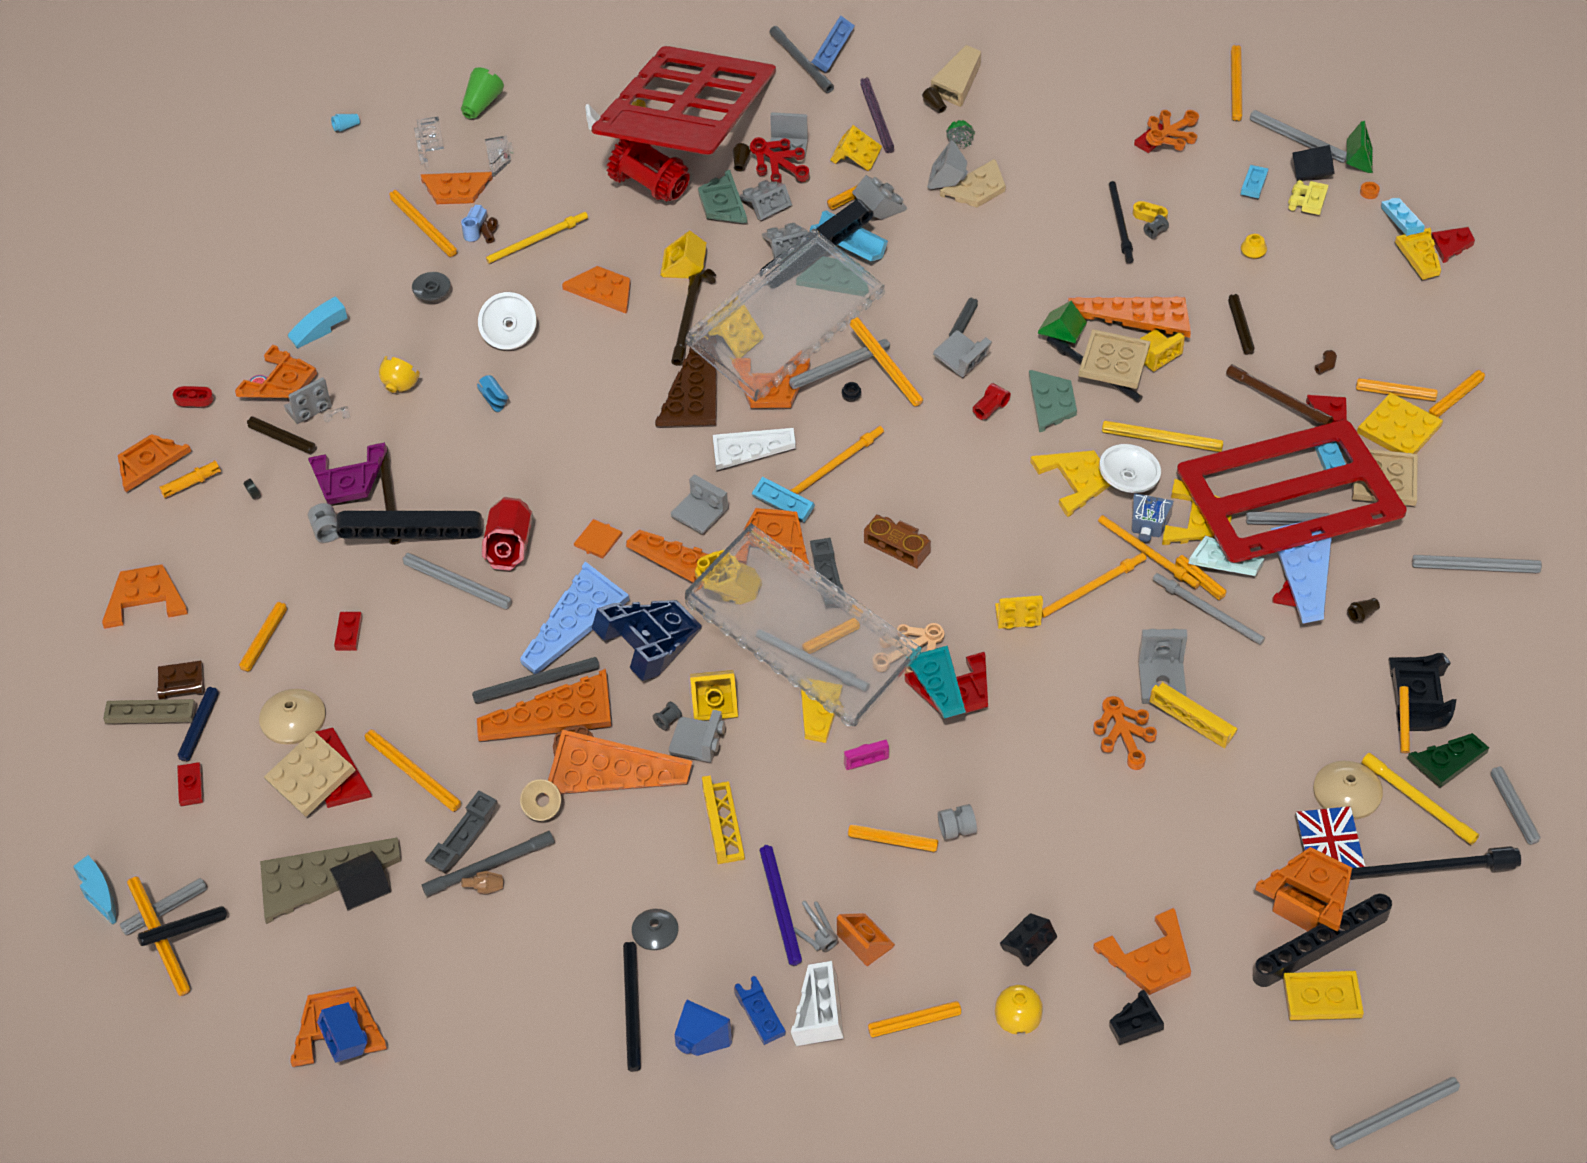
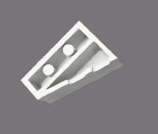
M828 961L810 964L806 971L800 1004L797 1006L795 1023L791 1029V1035L796 1046L843 1038L838 981L833 963Z

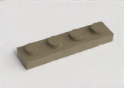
M194 699L107 701L103 719L105 724L192 722L196 703Z

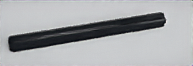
M625 942L623 944L627 1067L630 1072L641 1069L636 944L634 942Z

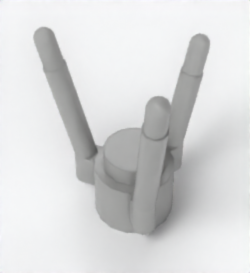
M803 901V906L819 929L814 934L815 941L796 927H794L795 933L810 943L816 951L820 949L824 952L830 951L838 943V936L832 930L817 901L814 902V906L824 926L808 903Z

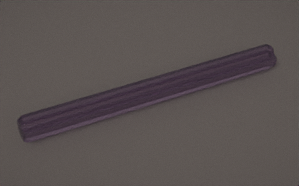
M867 77L865 79L862 78L860 85L886 153L894 152V144L870 79Z

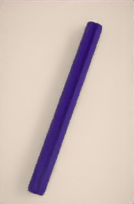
M764 845L759 851L789 965L797 966L802 962L773 847Z

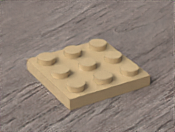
M1092 329L1078 376L1137 389L1151 341Z
M1368 449L1404 505L1416 506L1418 454ZM1364 481L1353 482V500L1377 502Z
M312 731L272 768L264 778L306 817L355 771V768L317 733Z

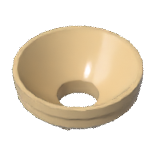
M538 779L531 781L523 788L520 795V805L523 812L533 820L543 821L550 819L556 815L561 806V793L557 786L548 780ZM540 793H546L549 796V803L544 807L538 805L536 800Z

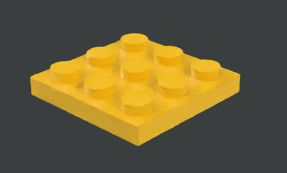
M1390 392L1360 424L1357 433L1389 451L1417 454L1439 430L1443 420Z

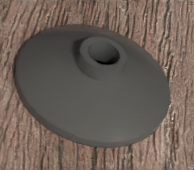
M439 272L421 274L412 283L414 295L419 299L427 301L444 297L451 287L449 278Z
M663 909L646 910L639 914L632 924L634 941L640 947L647 950L664 949L670 946L678 935L676 918L670 912Z

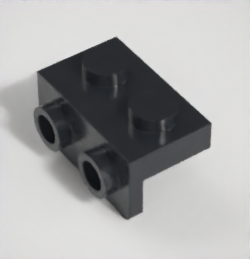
M1030 913L1000 942V945L1004 951L1018 955L1023 965L1028 967L1057 938V934L1050 919Z

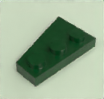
M1471 733L1449 740L1447 744L1438 747L1433 745L1419 753L1416 751L1408 754L1407 759L1441 788L1487 754L1490 747Z

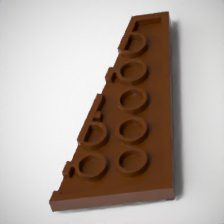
M696 333L689 348V354L684 359L682 368L670 388L668 398L662 405L661 413L655 420L656 427L716 425L717 336L709 337L707 333Z

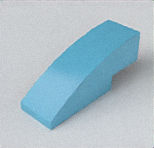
M336 296L306 315L289 332L288 338L298 349L331 333V326L347 319L345 307Z
M87 855L73 866L79 880L83 882L79 886L84 897L113 925L116 923L113 897L102 872L90 856Z

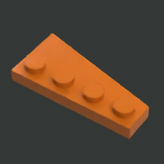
M638 530L626 540V547L693 583L697 580L695 569L698 560L708 555L703 553L700 548L694 547L690 549L682 546L683 543L668 542L662 536Z

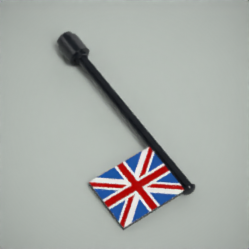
M1351 806L1297 811L1295 814L1303 850L1305 851L1312 847L1352 867L1350 879L1477 866L1489 867L1491 871L1513 870L1521 866L1520 850L1512 846L1489 848L1488 852L1481 856L1365 867Z

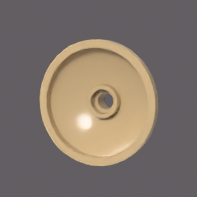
M288 689L273 695L266 701L259 714V723L262 732L270 740L279 744H297L303 741L312 731L316 732L322 728L326 718V711L322 700L315 693L305 689Z
M1336 761L1324 766L1317 773L1313 785L1314 796L1323 809L1351 806L1354 820L1365 818L1375 812L1383 796L1382 784L1377 775L1368 767L1353 761Z

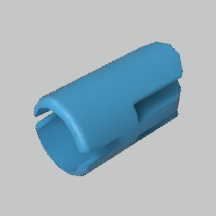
M486 375L479 380L482 387L478 383L477 388L493 410L500 412L509 397L493 376Z

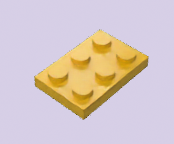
M1356 971L1284 973L1283 982L1290 1020L1363 1018L1364 1011Z

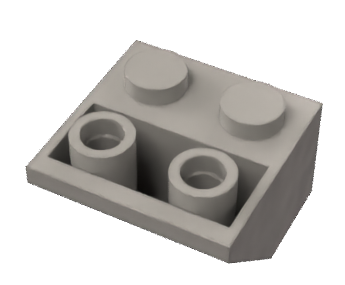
M865 175L852 192L857 199L862 200L874 212V217L881 220L907 209L903 203L904 199L893 191L894 187L887 182L885 184L882 183L877 177L871 178Z

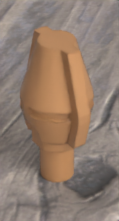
M483 871L476 873V876H473V878H462L461 886L473 887V889H477V893L489 894L503 889V878L500 874Z

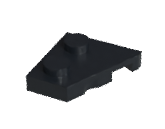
M1141 990L1136 1000L1132 1003L1128 1002L1120 1013L1109 1020V1027L1120 1045L1164 1030V1022L1145 990Z

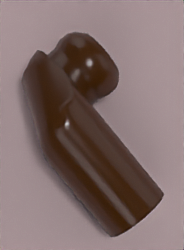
M494 217L489 218L481 227V232L487 243H492L495 240L493 232L497 228L498 220Z
M1326 350L1323 353V356H1325L1324 362L1314 367L1317 374L1324 373L1335 367L1337 355L1333 350Z

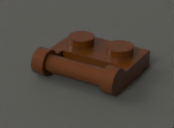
M201 660L158 666L157 694L159 700L166 699L169 696L189 693L204 694L203 664Z

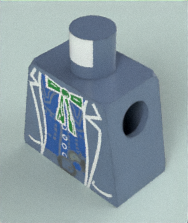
M1134 493L1132 532L1139 534L1138 538L1143 542H1149L1151 536L1161 537L1165 530V525L1168 524L1171 518L1174 501Z

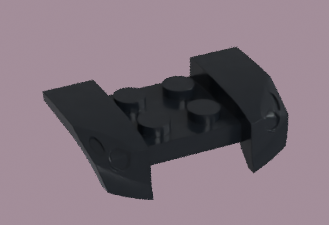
M1436 653L1423 657H1389L1390 676L1394 679L1398 707L1396 710L1398 731H1400L1399 687L1406 686L1409 689V731H1430L1447 726L1453 718L1457 699H1451L1445 703L1443 701L1440 676H1444L1448 666L1451 664L1444 653Z

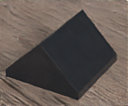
M1330 145L1292 153L1297 181L1335 174Z
M373 851L330 868L347 911L391 893L382 865Z

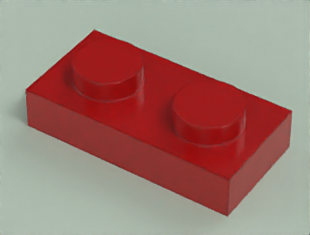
M340 612L334 643L335 651H357L362 623L361 612Z

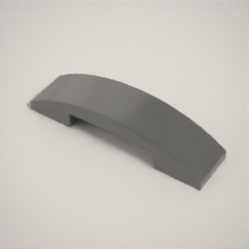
M831 538L811 540V553L824 605L846 603L843 585L840 582L834 558Z
M478 790L465 807L467 810L466 814L444 843L440 844L438 842L425 859V862L442 872H446L454 866L470 849L485 828L498 803L497 800Z

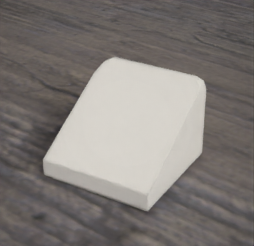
M586 104V118L588 128L591 130L592 125L601 117L589 104Z

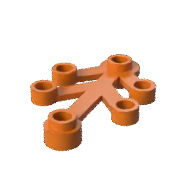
M1162 110L1159 118L1156 116L1149 117L1147 125L1151 130L1147 133L1146 140L1153 146L1165 143L1173 145L1176 150H1183L1186 142L1194 144L1198 138L1194 132L1179 131V129L1185 126L1192 127L1197 123L1199 114L1194 110H1187L1183 119L1170 125L1171 112L1168 110ZM1160 120L1163 124V130L1158 129ZM1166 136H1173V137H1179V138L1174 139V138H1169V137H1166Z
M1107 697L1102 703L1104 713L1100 720L1094 722L1093 731L1098 735L1105 734L1107 724L1112 717L1115 720V725L1108 737L1102 739L1101 749L1104 752H1112L1115 742L1121 734L1129 752L1127 765L1133 770H1140L1145 766L1146 756L1141 750L1137 749L1131 733L1143 737L1147 742H1153L1156 740L1157 730L1154 727L1142 728L1126 721L1123 715L1135 719L1138 724L1144 725L1149 720L1148 711L1144 709L1135 711L1126 707L1123 700L1119 697Z

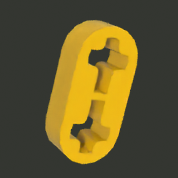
M1138 201L1133 205L1132 214L1139 220L1151 223L1158 215H1162L1167 219L1168 210L1163 206Z

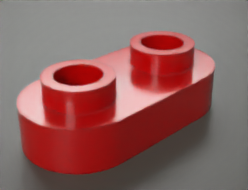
M181 386L173 391V399L178 406L205 407L214 400L212 390L208 387Z

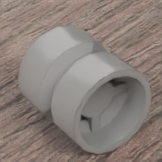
M321 503L312 507L308 512V519L316 540L322 543L336 540L339 536L336 533L337 517L334 508L327 503Z
M970 804L958 806L955 811L951 808L938 811V823L944 840L956 838L959 833L965 836L977 832L976 819Z

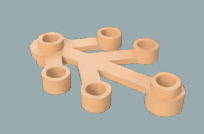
M930 623L925 629L909 627L906 624L899 625L897 627L898 637L884 634L880 637L879 644L883 649H889L892 646H900L901 648L889 655L883 653L876 654L872 660L873 669L878 673H884L890 668V664L909 653L910 656L919 654L920 647L927 644V651L936 649V643L944 639L945 633L943 628L937 623ZM910 635L919 636V638L915 640L907 639ZM908 663L905 666V674L913 672L908 670L911 669Z

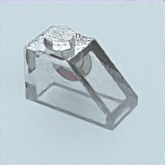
M507 135L485 139L492 177H495L511 162L510 154L513 153L512 142L508 143Z

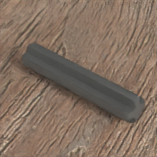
M971 297L967 300L949 333V337L956 330L961 333L964 332L978 306L977 299Z

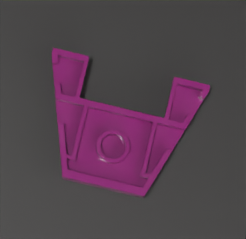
M385 442L367 446V462L328 469L329 459L326 454L309 457V463L326 502L331 505L368 497L387 452V446Z

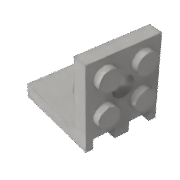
M1187 629L1142 630L1138 658L1142 704H1152L1149 702L1151 691L1155 685L1159 687L1158 681L1167 682L1168 686L1187 697L1183 666Z

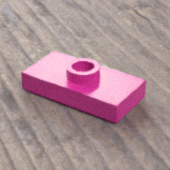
M887 740L863 744L857 748L844 751V766L846 770L888 759L889 744Z

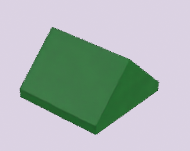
M1361 121L1347 138L1346 164L1364 172L1373 173V147L1366 123Z
M1069 301L1048 314L1039 328L1038 334L1076 343L1085 329L1087 321L1073 302Z

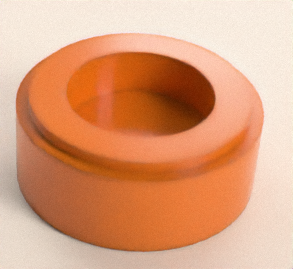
M1365 182L1361 185L1360 194L1366 199H1375L1379 195L1380 187L1374 182Z

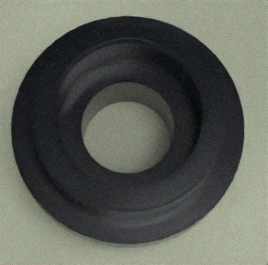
M848 382L842 388V397L850 401L857 400L861 396V388L855 382Z

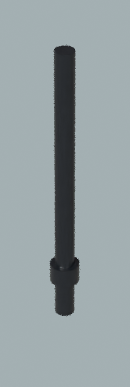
M1111 181L1109 182V189L1122 241L1121 250L1125 254L1126 262L1132 263L1134 261L1132 254L1133 246L1129 241L1116 182Z
M1048 336L1047 342L1056 347L1058 352L1068 355L1080 364L1082 363L1083 356L1073 350L1071 345L1065 341L1061 342L1057 338ZM1109 383L1138 403L1143 398L1142 395L1130 387Z

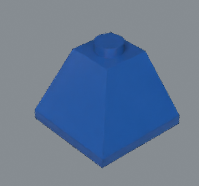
M688 999L686 1000L674 1034L676 1047L683 1053H691L695 1056L730 1047L732 1044L730 1019Z

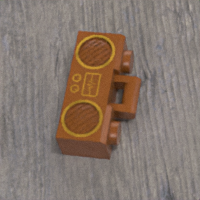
M877 514L864 529L865 544L916 569L931 553V540L924 534H918V528L901 520L895 524L889 517H882Z

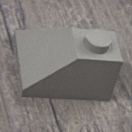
M951 140L932 164L927 186L929 189L956 186L960 180H964L968 173V170H966L967 160L954 141Z

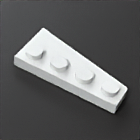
M794 428L713 435L716 470L796 448Z

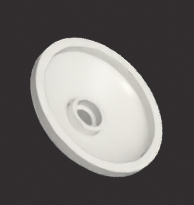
M503 292L492 296L484 303L478 316V327L482 337L488 344L501 350H512L523 346L534 334L537 324L536 313L532 304L522 295L513 292ZM508 322H513L511 327H507Z
M1119 444L1112 446L1104 451L1099 462V469L1103 478L1110 485L1124 492L1140 493L1148 491L1158 483L1161 476V467L1156 457L1146 449L1136 445Z

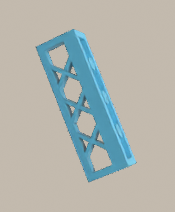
M827 210L823 211L819 224L811 225L809 231L812 232L835 214ZM860 228L838 245L869 261H875L883 258L888 240Z

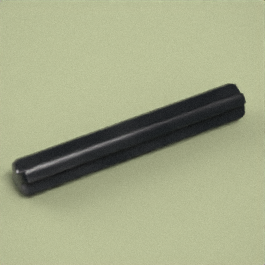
M219 906L140 932L137 939L140 946H146L226 919L227 911L224 906Z

